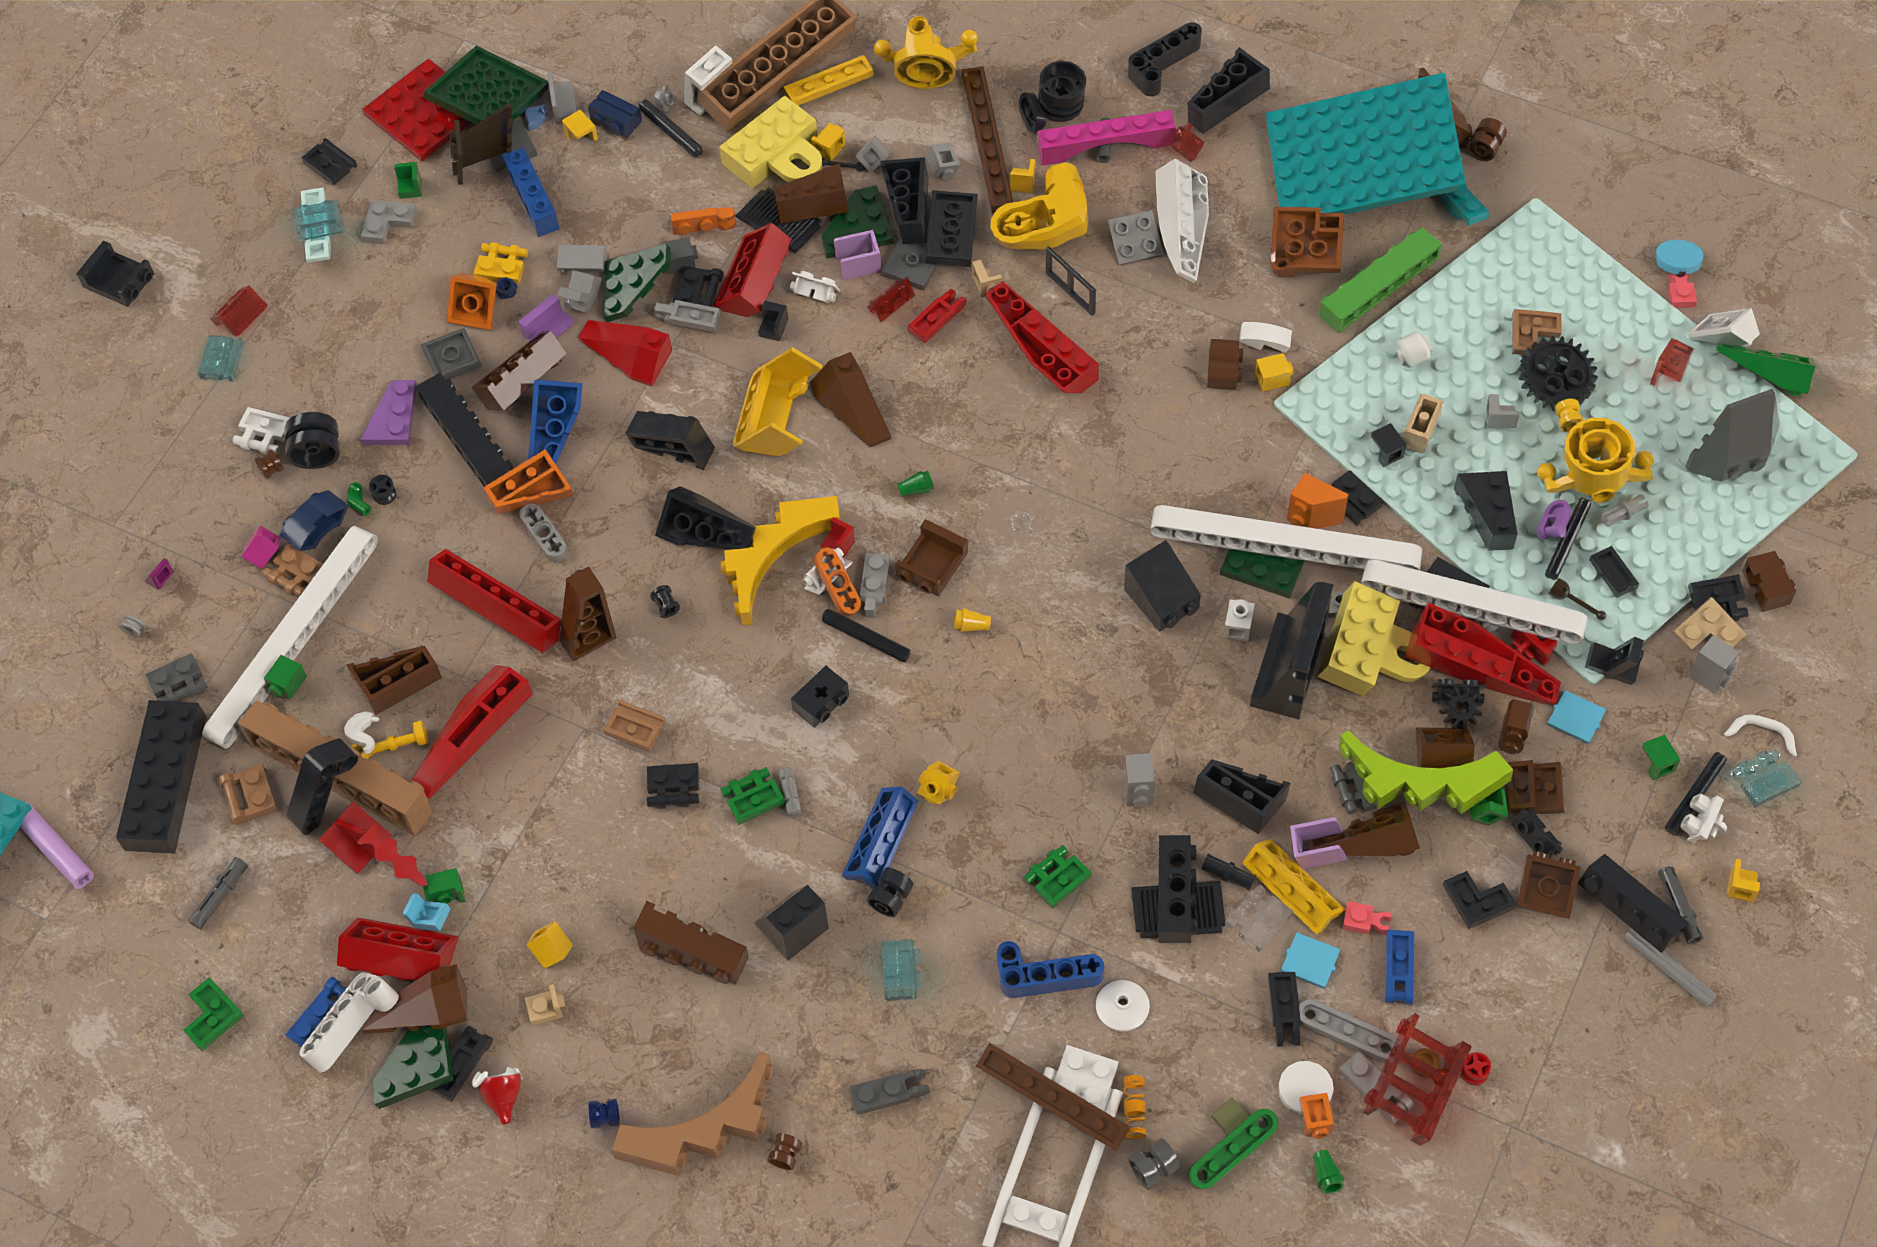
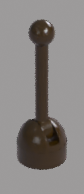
M1561 578L1557 579L1548 595L1558 600L1571 599L1595 614L1600 621L1606 619L1604 611H1598L1572 595L1569 585Z

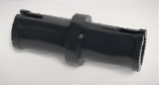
M1209 853L1201 868L1222 877L1224 882L1229 880L1249 891L1256 878L1255 874L1253 875L1236 867V863L1231 861L1227 863Z

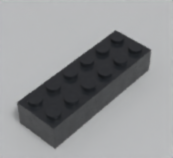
M149 700L116 839L124 851L175 854L206 720V715L199 703Z

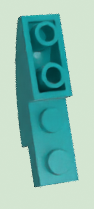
M1468 188L1438 195L1456 220L1462 218L1468 226L1489 218V210Z

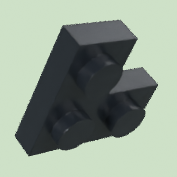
M1468 871L1443 882V887L1468 929L1512 911L1517 906L1504 883L1480 893Z

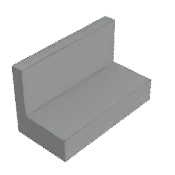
M548 72L552 108L556 124L562 123L563 119L577 112L572 81L554 84L552 72Z

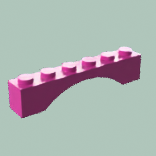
M1171 110L1040 130L1038 131V152L1043 166L1065 162L1082 151L1110 143H1136L1151 148L1175 145L1176 126Z

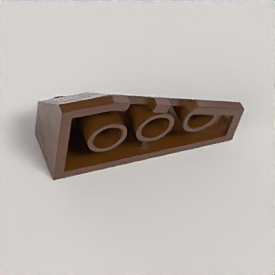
M849 352L829 360L809 382L818 402L824 408L827 407L832 411L839 421L842 420L850 427L851 432L869 448L892 439L853 354Z

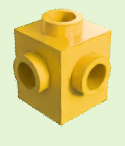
M940 761L934 762L921 774L918 781L921 784L918 794L924 796L925 800L932 804L940 805L948 799L951 800L957 791L955 784L960 772Z

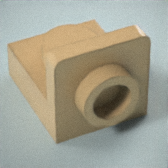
M982 260L972 262V276L980 297H983L988 291L1002 282L1003 278L1001 274L991 277L988 267L984 268Z
M554 984L549 985L550 991L525 998L532 1026L563 1017L561 1008L566 1007L562 991L557 992Z

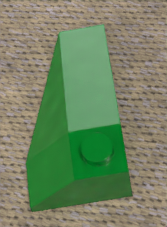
M1717 343L1716 351L1777 386L1786 389L1788 394L1802 396V393H1809L1815 370L1813 358L1782 352L1780 357H1776L1774 353L1768 350L1760 349L1752 353L1750 352L1751 349L1747 347Z

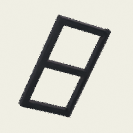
M1047 246L1046 274L1091 316L1094 315L1096 310V289L1054 250ZM1052 257L1068 271L1067 284L1052 271ZM1074 277L1089 290V304L1074 291Z

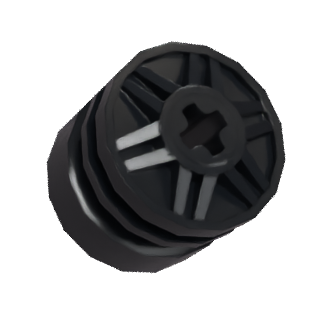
M1060 60L1048 64L1040 73L1038 100L1046 118L1058 122L1070 121L1079 116L1083 110L1086 76L1078 65L1070 61Z

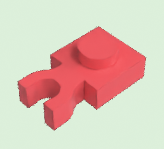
M1685 272L1682 273V277L1669 273L1671 283L1669 284L1668 292L1670 303L1675 308L1695 307L1697 303L1694 283H1687L1689 274H1685Z
M1348 901L1342 929L1369 934L1370 928L1378 933L1386 935L1390 926H1384L1380 921L1390 922L1392 913H1373L1374 906Z

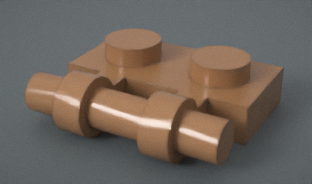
M287 544L273 560L274 566L277 569L272 570L266 567L262 571V575L268 578V582L275 586L280 585L285 588V592L300 597L305 590L302 588L304 584L309 585L323 566V563ZM287 574H289L292 577H294V579L289 580L285 577L287 576Z

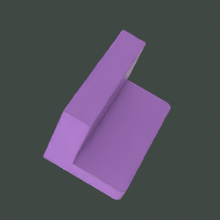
M552 294L518 323L522 336L530 341L542 331H551L557 338L574 324V320L561 309L559 298Z

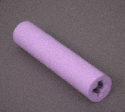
M26 802L32 807V810L25 816L20 826L21 830L75 889L83 888L93 879V871L29 802Z

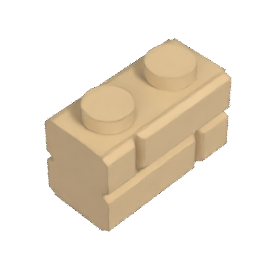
M1420 394L1417 405L1404 431L1403 440L1407 444V449L1421 454L1425 453L1441 416L1444 403L1442 400Z

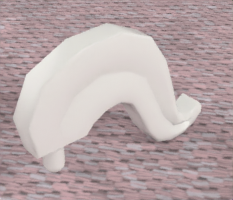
M366 711L355 714L347 721L344 727L346 739L357 745L364 746L363 751L365 754L370 753L375 748V741L363 731L371 726L372 722H378L379 717H374L373 713Z

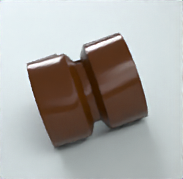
M1484 118L1481 120L1467 144V149L1471 156L1480 161H1491L1507 135V129L1504 124L1494 118Z

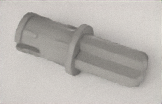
M1639 494L1626 502H1619L1618 506L1602 513V523L1609 527L1623 519H1631L1632 515L1648 508V501L1640 505L1638 504V502L1646 499L1643 494Z

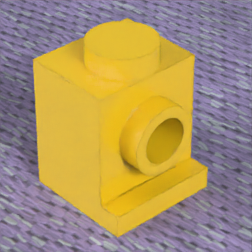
M829 123L825 129L820 130L817 137L813 136L811 138V145L820 152L822 158H825L827 161H833L846 145L845 130L839 125Z

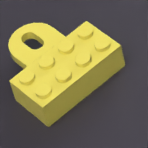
M783 96L719 146L722 165L752 189L773 172L787 182L822 170V157L820 152L810 144L811 138L813 136L817 137L816 119L789 98ZM793 159H801L810 167L806 170H801L791 161Z
M1354 581L1343 593L1317 677L1364 697L1375 686L1379 672L1403 682H1414L1422 678L1429 671L1430 667L1419 662L1418 665H1414L1399 658L1397 655V650L1406 652L1412 632L1393 625L1400 601Z

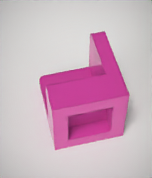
M259 525L245 545L241 557L263 569L277 550L281 537Z

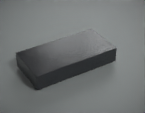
M1612 546L1590 556L1589 561L1616 598L1638 588L1639 582Z

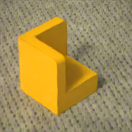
M581 109L562 120L565 135L569 140L573 138L579 139L586 134L593 141L598 140L595 125Z
M1035 159L1030 160L1029 169L1013 168L1010 172L1011 192L1033 193Z
M1736 858L1730 870L1726 897L1753 903L1760 889V882H1757L1758 873L1741 869V859Z
M556 921L536 930L526 943L527 947L544 968L563 960L573 947L572 942Z

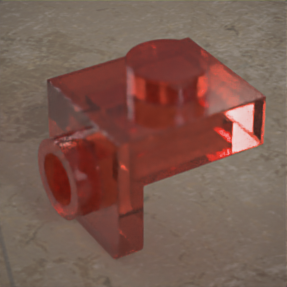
M1188 123L1183 127L1179 126L1172 135L1174 139L1170 146L1188 161L1192 162L1205 142L1191 132L1193 125Z

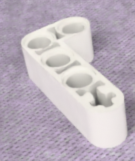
M369 973L359 974L353 979L303 1044L299 1052L300 1056L319 1073L325 1072L334 1064L374 1010L381 1012L390 1010L398 1001L399 994L381 977Z

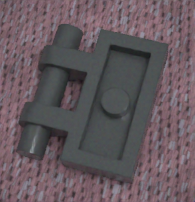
M192 653L145 674L156 698L166 695L157 701L178 702L190 695L194 697L200 694L199 691L208 688L204 679L194 682L202 678L203 675ZM184 685H187L186 687H184V688H182V689H180V690H177V691L173 692L174 690H176V689H178V688H180V687H182V686H184Z
M1352 762L1347 763V773L1342 772L1340 765H1334L1330 768L1333 775L1331 780L1333 785L1338 788L1341 795L1339 800L1341 805L1346 808L1348 814L1357 812L1355 804L1361 803L1364 812L1377 808L1374 803H1369L1362 792L1364 779L1357 774L1355 765ZM1353 783L1356 793L1350 792L1347 784Z

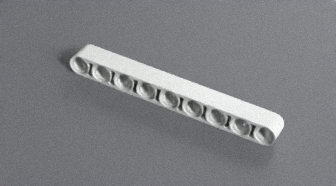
M1375 559L1369 560L1366 563L1361 584L1398 600L1426 606L1429 602L1460 616L1569 644H1579L1583 641L1588 620L1584 613Z

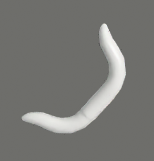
M1753 714L1743 715L1737 718L1724 733L1726 737L1732 736L1746 724L1774 730L1784 737L1789 753L1792 756H1797L1794 735L1787 726L1773 719Z

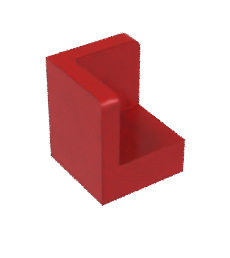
M833 517L830 521L831 531L821 544V549L831 548L835 550L839 548L843 551L844 555L842 558H844L855 543L854 528Z

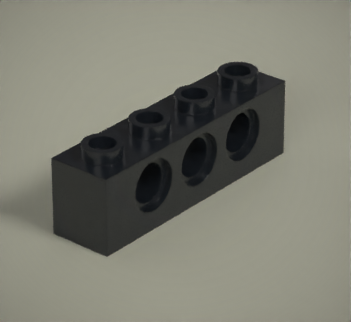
M1159 835V943H1191V933H1196V917H1191V909H1196V893H1191V885H1196V869H1191V861H1196V845H1191V835ZM1175 862H1181L1184 864L1183 866L1178 868L1172 866V864ZM1175 886H1181L1184 888L1182 891L1175 892L1172 890V888ZM1175 910L1184 912L1181 916L1171 914Z

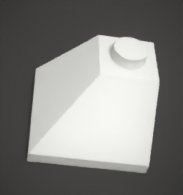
M1752 308L1709 314L1688 333V336L1692 339L1713 344L1723 343L1747 347L1752 344V341L1760 333Z

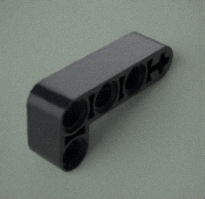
M1189 22L1138 50L1129 57L1128 77L1144 95L1149 97L1158 95L1161 91V71L1200 49L1201 26L1197 23Z
M341 738L310 749L303 758L287 811V817L303 835H308L319 827L335 776L351 770L358 762V755Z

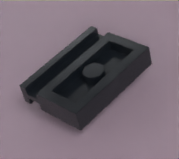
M326 138L323 139L322 144H317L301 157L305 165L333 186L349 174L352 167H357L356 160Z
M1351 470L1347 471L1331 485L1349 494L1345 515L1356 525H1359L1363 519H1367L1383 506L1384 501Z

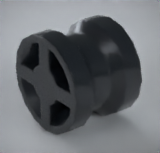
M377 475L371 479L369 489L374 501L380 505L392 503L397 495L392 479L387 475Z

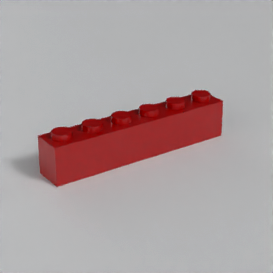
M444 549L429 560L427 578L429 584L542 653L559 641L561 618L447 549Z

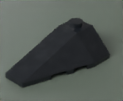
M679 486L668 491L655 536L675 545L710 546L734 550L750 548L756 527L704 496Z

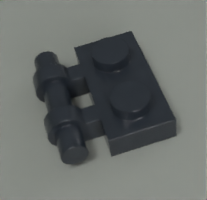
M1739 574L1693 582L1688 585L1694 609H1698L1712 597L1719 605L1726 604L1727 611L1725 612L1735 622L1739 621V618L1748 617L1747 608H1738L1736 603L1745 599Z
M698 763L647 766L648 794L657 793V796L647 797L648 807L658 806V809H666V806L672 805L689 807V804H699V793L689 794V791L699 790ZM668 792H680V795H667V796H666V793H668Z

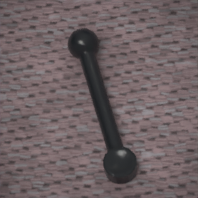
M822 158V167L840 163V167L856 168L859 172L865 169L861 162L853 164L827 161L825 158Z

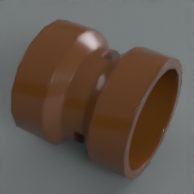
M778 1133L774 1141L775 1150L770 1152L767 1160L770 1164L780 1169L793 1170L796 1163L794 1156L800 1152L803 1144L796 1137Z

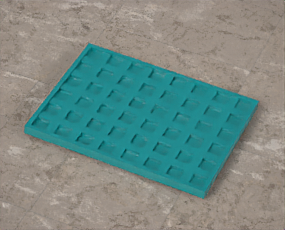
M1445 72L1265 113L1279 207L1321 208V213H1344L1346 215L1467 189Z

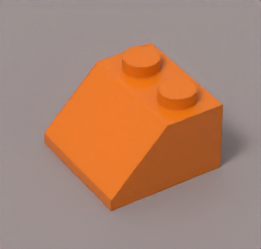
M1304 473L1290 494L1287 520L1295 526L1315 529L1342 524L1349 494Z

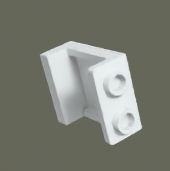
M716 45L685 72L684 103L699 115H702L706 110L697 103L698 90L702 91L732 64V58Z

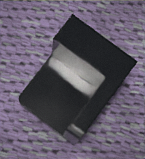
M764 301L762 306L763 321L759 328L758 336L780 341L789 320L787 306Z
M1391 423L1371 432V438L1380 449L1378 461L1383 468L1404 458L1407 444Z

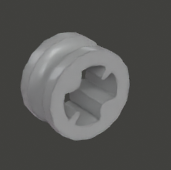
M125 615V622L119 625L123 632L133 637H139L141 635L140 630L145 628L144 622L132 615Z

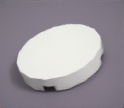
M1299 1061L1288 1066L1281 1074L1278 1085L1279 1097L1284 1106L1289 1110L1297 1112L1299 1115H1302L1299 1102L1300 1097L1327 1093L1330 1103L1334 1091L1333 1081L1327 1070L1319 1064L1310 1061Z

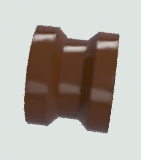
M272 449L267 451L265 456L254 458L266 479L270 478L272 473L284 470Z

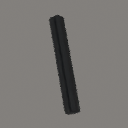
M644 99L639 103L640 111L694 158L702 155V146L649 100Z
M1585 498L1578 500L1566 526V536L1560 539L1546 569L1545 576L1552 580L1558 579L1592 504L1590 500Z
M831 609L824 611L822 615L824 623L901 662H906L910 657L911 650Z
M1720 752L1714 753L1665 826L1667 832H1670L1672 835L1679 833L1683 819L1694 810L1690 807L1692 798L1695 795H1704L1725 765L1727 761L1725 755H1722Z

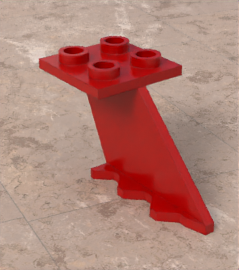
M354 801L318 840L356 874H359L374 857L378 862L382 861L393 868L394 876L397 879L409 878L422 887L427 883L422 874L417 870L416 858L413 855H399L397 853V841L390 838L392 835Z

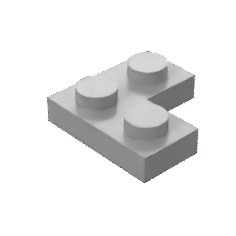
M371 200L361 234L362 242L385 244L390 226L412 228L417 211L416 205Z

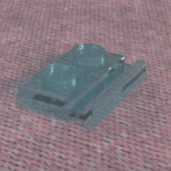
M209 335L198 371L200 379H229L234 381L244 345L243 339L241 337L232 339V337Z

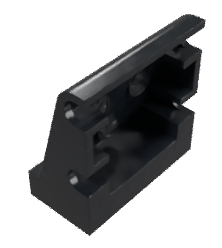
M1326 582L1314 583L1288 615L1277 613L1251 696V707L1300 719L1325 636L1334 584Z

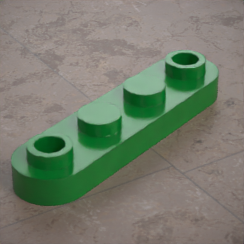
M1269 1109L1254 1111L1190 1166L1188 1170L1190 1184L1196 1189H1208L1216 1184L1276 1132L1278 1128L1276 1114ZM1260 1118L1264 1119L1266 1123L1264 1128H1261L1258 1124ZM1199 1170L1205 1174V1178L1202 1181L1197 1177Z

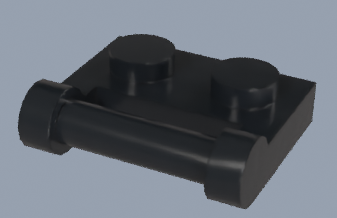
M683 266L672 303L678 300L714 307V297L718 284L723 279L724 272L717 268L707 270ZM705 280L710 281L705 299L699 301Z

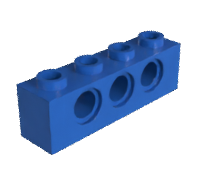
M524 147L504 154L503 159L507 173L538 237L559 230L556 212Z

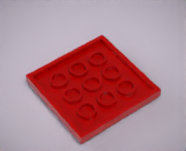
M429 58L362 109L364 116L422 162L450 140V130H454V120H459L460 132L472 123L424 99V91L445 73L442 68Z

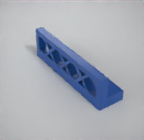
M904 787L881 789L843 871L842 876L846 880L860 879L872 889L875 886H879L877 880L883 870L889 868L919 802ZM888 796H891L890 800L885 804ZM861 862L858 870L854 871L856 866Z

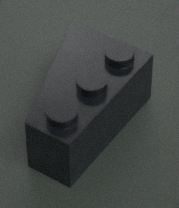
M637 411L625 432L635 448L661 457L666 453L677 457V462L683 463L687 460L696 463V467L701 470L705 469L715 449L700 421L693 416L684 417L674 414H660L653 411Z
M1507 471L1457 474L1454 491L1460 496L1465 505L1464 509L1475 522V528L1488 551L1514 549L1518 533Z

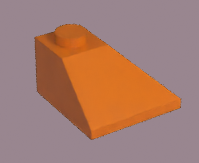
M458 273L451 276L446 322L492 330L497 284L482 276Z

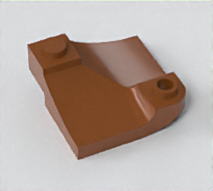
M1274 207L1271 242L1272 272L1280 277H1294L1295 274L1302 272L1341 273L1344 213H1321V208Z

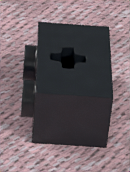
M826 665L791 698L792 709L815 728L820 722L824 723L837 706H842L849 697L848 683Z

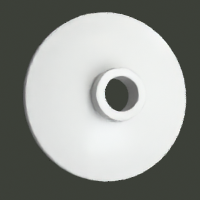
M1117 980L1107 984L1101 989L1096 999V1012L1099 1019L1104 1025L1115 1031L1126 1032L1134 1030L1144 1023L1149 1014L1150 1004L1146 992L1139 985L1131 981ZM1120 999H1126L1128 1003L1126 1005H1120L1118 1001Z

